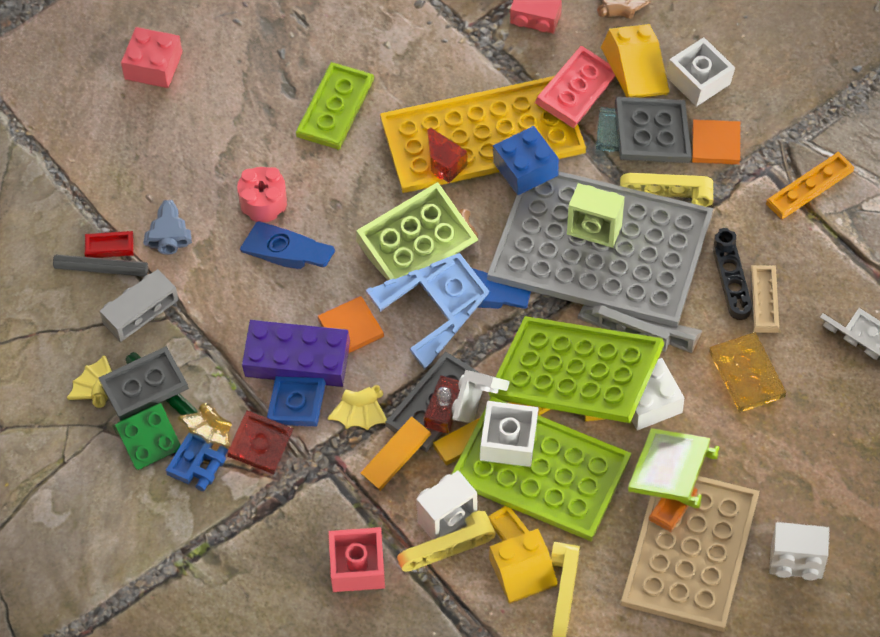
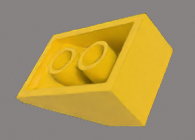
M650 24L609 29L601 49L626 97L643 98L669 94L670 91L659 41Z

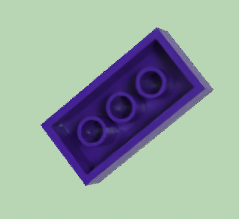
M250 320L242 361L245 377L275 380L276 376L324 378L327 386L343 387L349 354V331L346 329Z

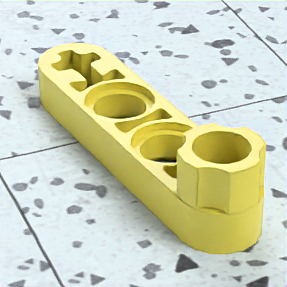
M626 173L620 178L621 187L664 197L691 198L692 204L705 207L713 204V180L706 176Z
M475 511L465 518L466 528L401 552L397 556V560L402 571H412L490 542L496 536V533L486 511Z
M554 542L552 565L563 567L552 637H566L580 552V546L558 542Z

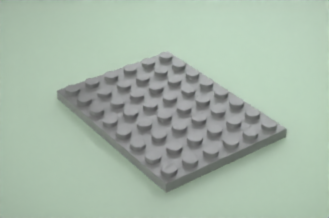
M559 171V176L516 196L487 274V280L592 307L602 305L631 317L677 328L712 218L713 208ZM578 183L625 196L622 227L613 248L567 235L568 207Z

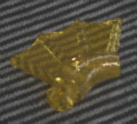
M201 404L198 409L199 413L178 417V420L188 427L190 433L202 437L207 444L215 443L226 449L230 448L229 431L232 422L222 418L211 404Z

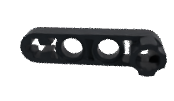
M721 228L714 237L713 253L729 314L736 320H744L750 316L752 302L736 246L737 237L736 233L728 228ZM732 263L736 266V269L727 271L723 268V265ZM732 283H737L741 286L742 289L739 291H732L729 289L728 285ZM737 299H740L741 307L744 308L743 311L736 307Z

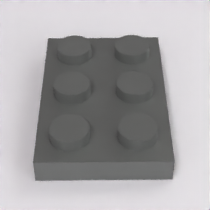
M167 346L98 378L120 421L189 389Z

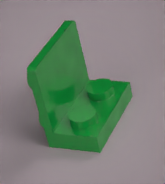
M161 403L112 424L115 433L120 435L136 470L177 452L181 446Z

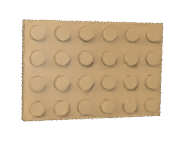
M659 466L654 485L669 487L676 470ZM698 476L694 487L698 489L697 495H702L700 508L689 506L672 532L649 521L650 514L661 499V497L650 496L621 600V606L724 632L760 491Z

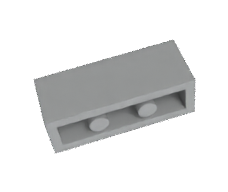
M157 269L153 273L144 276L135 286L126 289L114 301L106 303L100 310L102 322L122 342L179 300L176 287Z

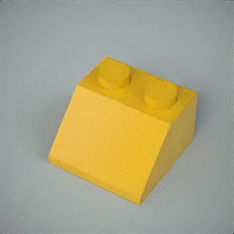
M539 529L490 546L489 560L509 604L558 585L549 551Z

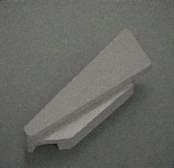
M583 305L578 315V319L604 329L663 338V352L666 351L668 345H672L692 353L702 334V331L682 325H678L675 328L631 317L602 305L594 307Z

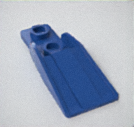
M260 221L255 223L240 247L243 253L283 267L302 269L305 263L326 267L335 252V248L331 245L316 242L304 235Z
M473 269L489 290V294L477 308L499 309L503 304L523 309L528 307L531 291L487 280L488 273Z

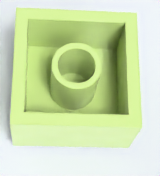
M578 183L568 207L567 235L613 248L622 227L625 196Z

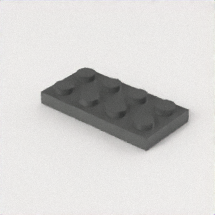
M445 351L385 422L386 427L397 433L412 416L431 433L430 437L420 446V449L427 453L432 447L433 442L437 441L446 430L428 424V419L446 424L447 427L453 422L452 410L450 413H440L437 410V400L442 396H447L452 400L453 406L454 401L458 399V395L443 391L442 385L460 390L458 386L459 380L465 373V370L478 371Z

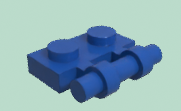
M190 430L168 465L166 474L188 485L193 477H196L199 481L195 487L200 491H205L206 487L214 481V474L218 467L223 466L226 461L225 456L229 449L224 445H220L217 451L211 449L213 439ZM204 459L210 460L206 469L200 467Z

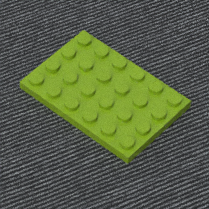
M525 316L496 375L497 378L510 381L508 390L499 389L498 394L488 393L490 398L492 396L502 401L630 423L664 347L663 338Z
M492 396L489 400L493 402L507 403ZM485 407L452 474L459 471L480 496L592 541L632 453L538 415L531 467L480 460V448L486 413Z

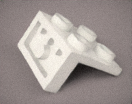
M465 370V373L459 380L460 392L458 399L454 401L452 406V419L468 423L474 421L482 391L498 394L499 389L507 391L510 381Z

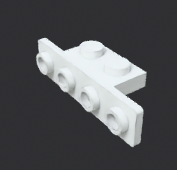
M858 308L845 328L822 313L820 318L825 322L823 324L825 328L833 333H836L837 330L845 334L844 340L855 347L859 343L866 348L864 352L873 359L877 360L880 357V321Z

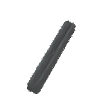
M58 254L54 255L53 258L55 269L146 276L149 269L147 262Z

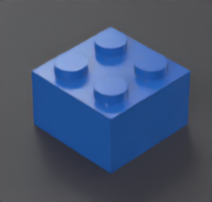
M535 126L493 145V163L517 195L559 176V158Z

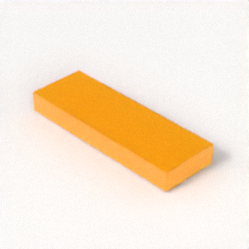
M411 416L360 472L361 475L381 491L430 437V431Z

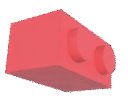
M514 0L510 9V24L554 34L561 15L562 0Z

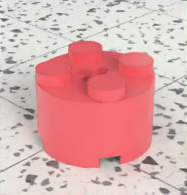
M256 167L242 172L237 185L241 211L255 222L275 220L277 215L282 211L284 212L287 207L286 186L280 171L274 167Z

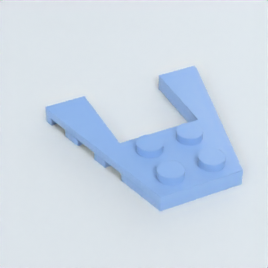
M460 253L432 263L430 266L420 270L409 272L407 275L397 279L388 280L374 288L366 289V294L381 312L418 284H421L448 319L445 324L410 348L411 353L424 370L428 368L489 294V290Z

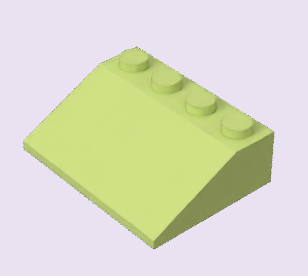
M438 182L356 230L357 243L372 264L387 280L397 279L414 270L428 267L432 263L457 254L478 241L474 232Z

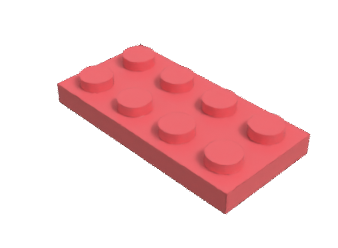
M580 46L539 94L535 104L572 128H575L616 76L608 62L585 47Z

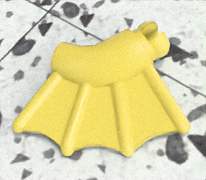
M102 356L99 361L92 365H86L82 375L72 381L73 389L67 396L68 400L92 399V404L97 408L106 405L108 397L98 379L112 372L106 356Z
M374 385L372 388L368 387L358 392L346 389L343 393L342 401L330 413L328 420L339 421L346 429L357 426L369 430L376 424H386L387 418L377 400L383 396V391L380 390L379 385Z

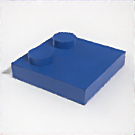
M276 376L266 419L268 424L317 427L326 385L324 378Z

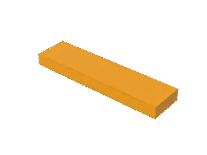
M837 152L768 198L766 205L783 220L854 171V166Z

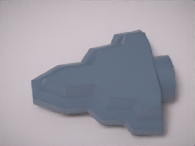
M164 200L158 209L157 219L151 222L150 230L145 232L143 242L145 246L158 249L160 253L166 255L174 254L178 248L187 247L192 243L191 231L186 229L185 221L179 218V211L173 200Z

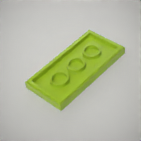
M331 62L296 130V137L340 150L374 81V74Z

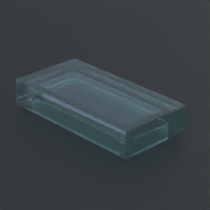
M600 107L596 150L619 152L615 108Z

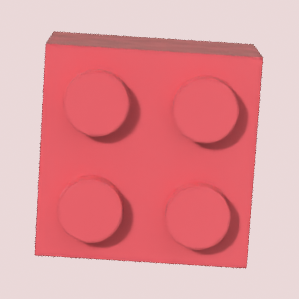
M136 27L121 61L124 79L169 88L182 55L180 36Z
M381 527L329 531L333 592L385 589Z

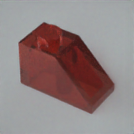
M430 127L427 130L431 172L437 178L444 179L450 183L468 165L467 151Z

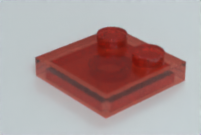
M246 410L227 452V457L274 475L294 428Z

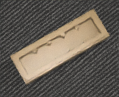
M751 265L754 332L779 333L776 266Z

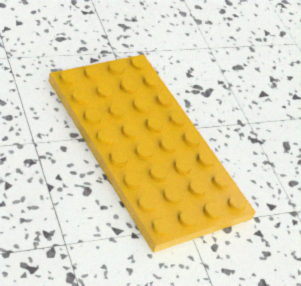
M555 76L380 113V120L402 193L429 188L437 182L443 185L500 172L493 163V145L532 126H535L559 159L585 154L586 146L578 124L575 128H572L535 104L539 94Z

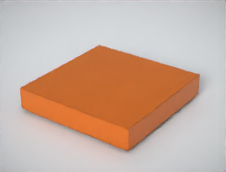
M693 119L692 163L740 165V121Z
M362 296L318 315V321L322 327L346 329L349 331V353L384 337L383 330Z

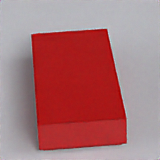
M133 231L85 234V257L134 256Z

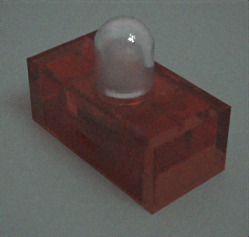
M440 376L424 415V427L446 434L449 433L454 421L452 419V406L454 401L458 399L460 392L459 380Z

